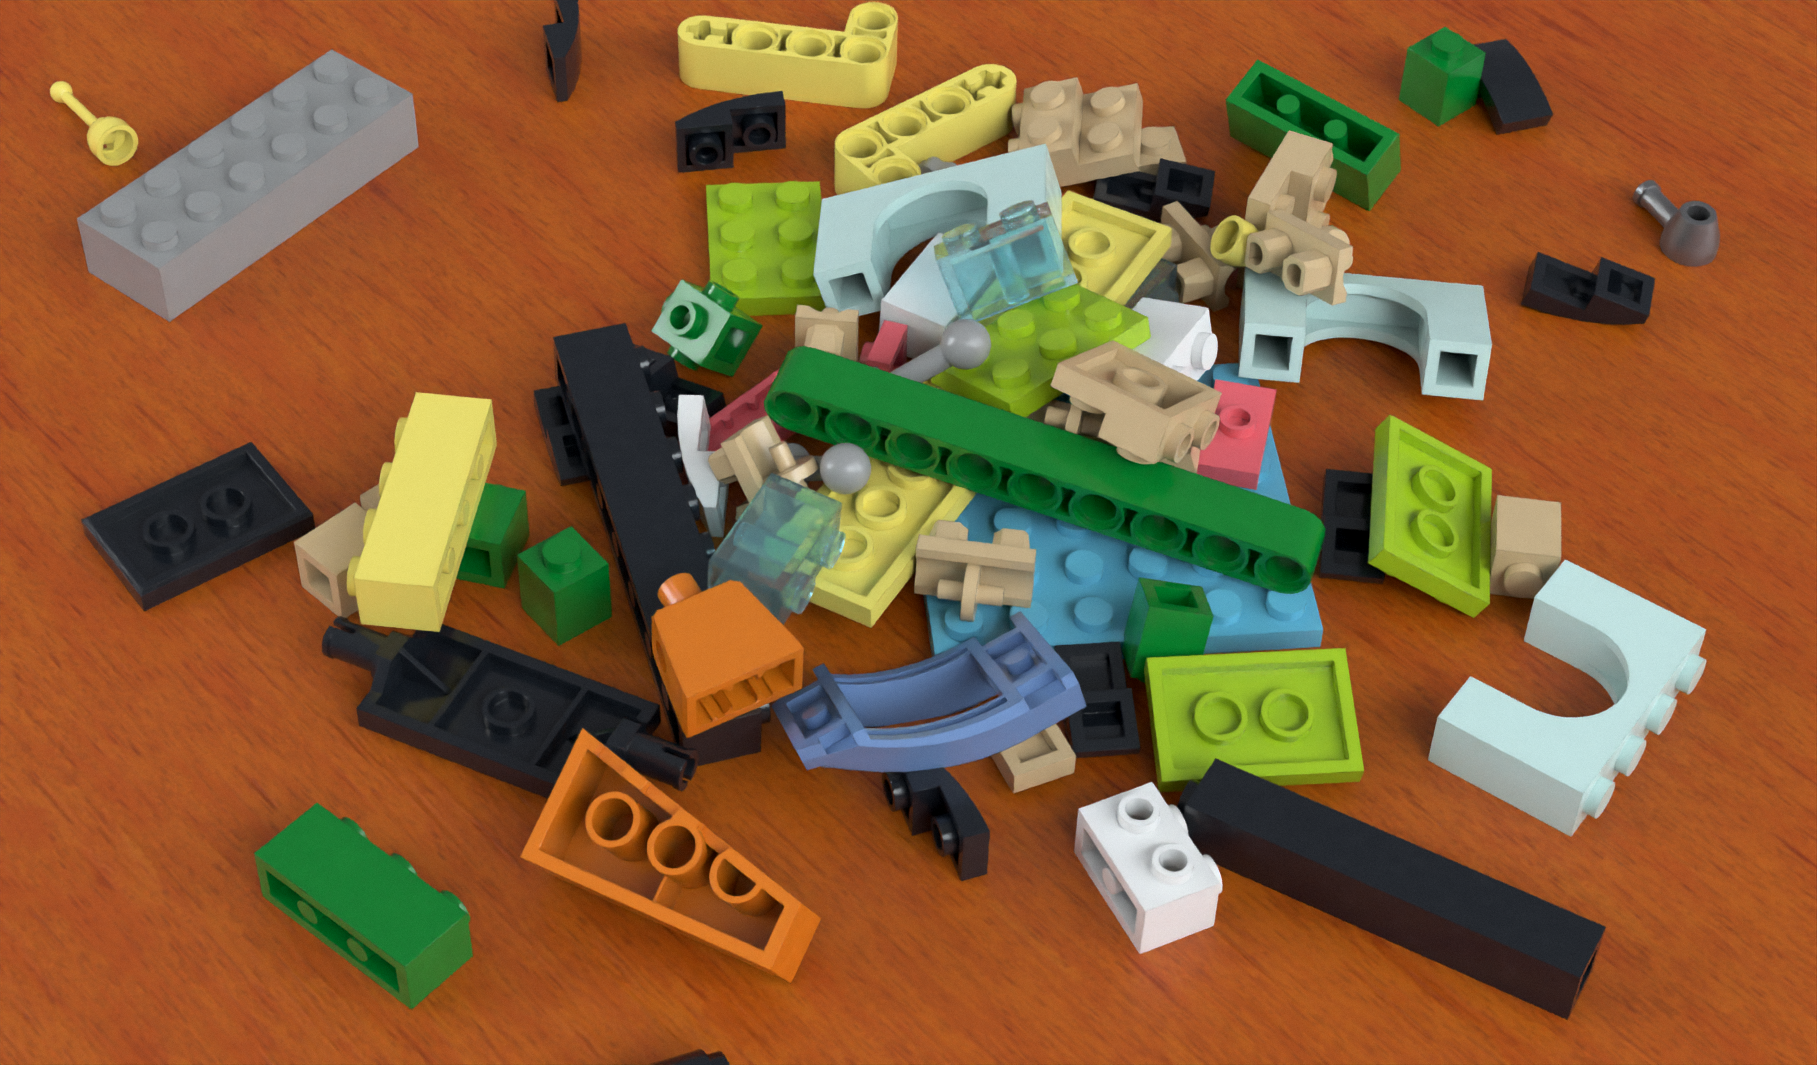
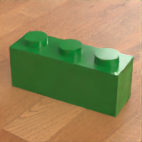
M1258 59L1225 100L1230 136L1271 159L1289 130L1333 143V162L1330 168L1337 170L1333 192L1368 211L1372 209L1401 171L1399 133Z
M319 803L314 804L254 853L263 897L411 1010L473 957L469 928L470 915L460 899L447 890L438 892L419 878L413 866L404 857L396 853L388 855L369 841L365 832L356 822L348 817L339 819Z

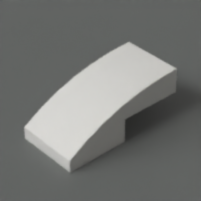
M679 395L677 412L678 437L688 483H692L695 489L700 518L711 537H723L729 484L725 485L721 481H717L708 462L709 456L715 451H708L711 424L704 395Z

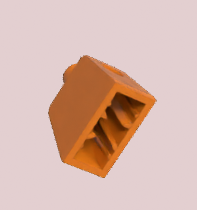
M680 573L670 577L660 586L657 595L664 608L657 610L652 616V651L682 731L687 738L802 689L803 646L741 582L729 580L702 591L691 574Z

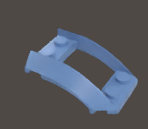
M1020 611L1009 617L1014 629L983 646L974 636L939 655L897 669L853 675L830 674L823 663L812 669L818 679L817 681L793 694L791 693L778 699L772 705V708L806 770L821 766L822 768L868 772H912L958 766L1000 753L1033 737L1087 706L1073 671ZM995 695L999 696L979 707H976L964 713L931 723L897 728H864L882 727L917 720L947 716L965 710L967 708L973 707Z

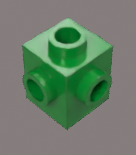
M681 279L675 291L665 300L661 315L651 331L670 344L666 353L682 365L698 371L701 366L733 377L763 325L736 307L740 297L726 287L712 280H708L705 287Z

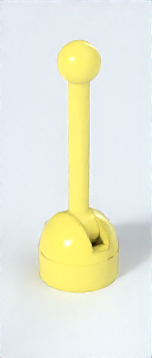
M57 81L51 86L50 95L52 99L58 103H65L89 126L87 142L91 152L101 162L109 166H117L127 162L134 155L138 147V136L134 129L124 120L114 116L97 119L73 96L72 87L67 82Z
M1237 215L1225 218L1218 225L1212 236L1210 244L1212 256L1229 266L1245 267L1247 237L1250 233L1259 232V230L1252 223Z

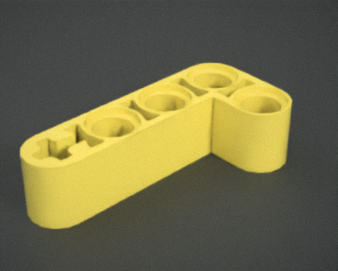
M862 3L854 7L850 12L844 32L708 15L689 17L678 26L679 77L689 87L745 95L783 91V96L786 100L852 108L876 107L885 102L888 97L897 64L898 14L894 8L884 3Z
M984 64L977 66L844 130L835 140V192L837 195L921 175V169L918 165L929 157H938L943 162H953L1006 136L1012 131L1014 126L1012 106L1016 101V75L1010 69L1001 65Z

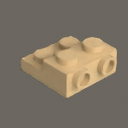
M1078 77L1062 81H1046L1034 87L1024 88L1023 102L1013 104L1012 106L1013 124L1019 138L1008 141V152L1046 144L1060 187L1139 171L1143 98L1138 84L1105 87L1097 92L1083 94Z
M1289 130L1248 197L1245 220L1252 223L1259 231H1263L1266 227L1267 212L1282 209L1317 228L1329 225L1330 215L1324 213L1323 210L1331 196L1337 176V170L1330 168L1333 162V143ZM1239 267L1236 287L1243 289L1245 267Z
M1110 341L1059 362L1051 383V387L1070 395L1069 400L1075 407L1094 414L1106 413L1098 437L1116 445V451L1125 459L1139 464H1155L1165 458L1176 464L1185 457L1191 445L1200 450L1206 449L1213 440L1220 423L1219 415L1214 413L1220 400L1221 392L1116 341Z

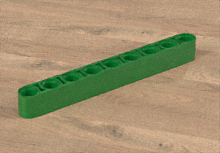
M801 346L788 351L764 400L765 411L776 424L790 431L833 445L839 443L855 444L862 448L869 457L1279 593L1295 594L1307 589L1311 583L1325 539L1326 529L1322 521L1315 514L1305 509L1160 461L1155 464L1135 463L1119 455L1116 451L1117 447L812 347Z

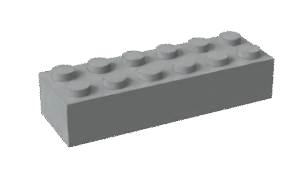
M331 49L78 217L77 222L89 273L165 320L172 321L418 148L413 94Z

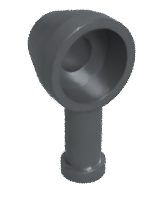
M1647 180L1637 187L1633 193V201L1639 207H1644L1664 227L1660 239V248L1670 260L1685 266H1703L1715 259L1720 244V231L1717 214L1712 206L1701 201H1689L1678 209L1661 192V187L1654 180Z

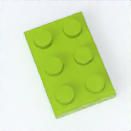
M820 181L706 185L710 280L726 287L739 296L740 299L736 307L749 316L796 314L797 305L810 306L816 311L822 312L826 306L813 274L822 204Z
M1063 279L1060 282L1047 286L1042 293L1014 310L1003 313L996 321L985 327L991 338V350L987 359L980 366L968 370L952 366L932 377L931 382L950 393L1027 417L1063 394V392L1051 387L1059 362L1110 341H1116L1130 349H1134L1151 338L1149 320L1143 314Z
M1389 415L1375 429L1368 563L1385 574L1396 577L1427 593L1439 602L1448 604L1475 618L1490 604L1492 469L1404 421Z
M1345 648L1152 657L1146 659L1144 675L1159 792L1183 791L1191 779L1200 782L1215 758L1279 786L1360 782L1364 773V765Z

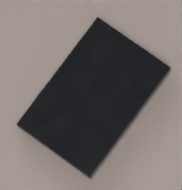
M252 442L81 520L87 539L143 611H147L315 529L313 513Z

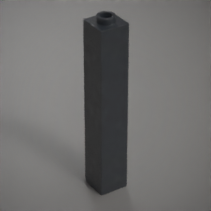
M1215 758L1200 782L1191 779L1179 799L1177 808L1185 819L1188 836L1201 855H1209L1217 865L1568 1020L1593 971L1606 929L1605 926Z

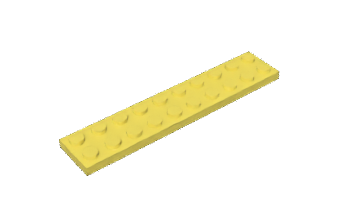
M1067 191L1061 198L1062 267L1003 281L999 272L961 319H972L986 327L996 321L1003 313L1014 310L1042 293L1047 286L1060 282L1063 279L1124 306L1171 247L1172 228ZM931 378L923 382V384L947 391L933 384ZM869 457L871 475L867 484L861 490L852 494H838L830 490L823 483L813 495V499L803 507L758 561L759 580L872 628L916 572V546L919 534L929 536L935 522L938 520L955 522L977 492Z

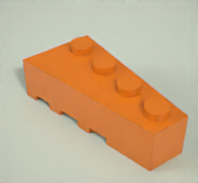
M583 728L520 856L525 861L553 877L790 984L821 920L817 914Z

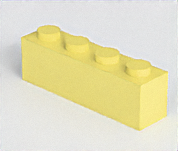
M416 392L408 418L400 417L397 422L394 440L396 453L393 462H385L382 466L379 479L380 501L377 509L369 508L366 513L363 527L364 548L361 556H353L350 560L347 572V592L349 596H356L361 624L440 632L497 447L492 399Z

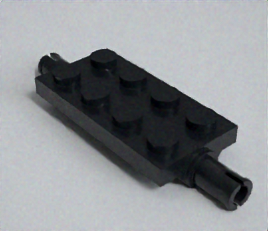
M342 616L337 617L333 621L334 626L341 628V630L329 626L324 634L322 641L324 656L332 659L336 658L368 670L373 677L371 690L356 708L359 726L542 797L549 798L582 728L640 774L671 785L676 790H685L688 786V781L683 780V778L691 781L696 772L699 761L698 750L691 747L686 748L653 735L661 723L659 704L442 624L440 632L416 630L413 635L392 631L388 636L350 622L349 619Z

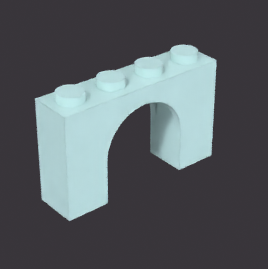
M1046 144L822 199L813 274L826 308L832 307L839 312L847 309L859 310V316L881 311V300L890 291L891 275L896 263L909 250L935 237L938 232L944 234L963 229L987 231L1003 281L1061 268L1062 192Z
M1245 266L1239 316L1238 377L1299 383L1305 346L1330 338H1359L1388 344L1410 355L1419 366L1422 395L1483 400L1492 348L1483 286L1344 273L1343 284L1347 291L1346 302L1332 306L1310 293L1299 296L1285 288L1281 277L1271 272L1258 274Z
M1565 559L1534 597L1524 641L1593 677L1605 688L1614 705L1601 713L1586 717L1554 716L1533 709L1470 676L1437 717L1428 761L1571 837L1587 815L1597 819L1604 811L1615 789V782L1613 780L1620 772L1625 776H1629L1633 772L1645 750L1647 741L1644 738L1649 731L1659 735L1664 730L1677 704L1675 696L1678 692L1682 691L1689 695L1697 685L1707 662L1706 659L1698 656L1706 629Z

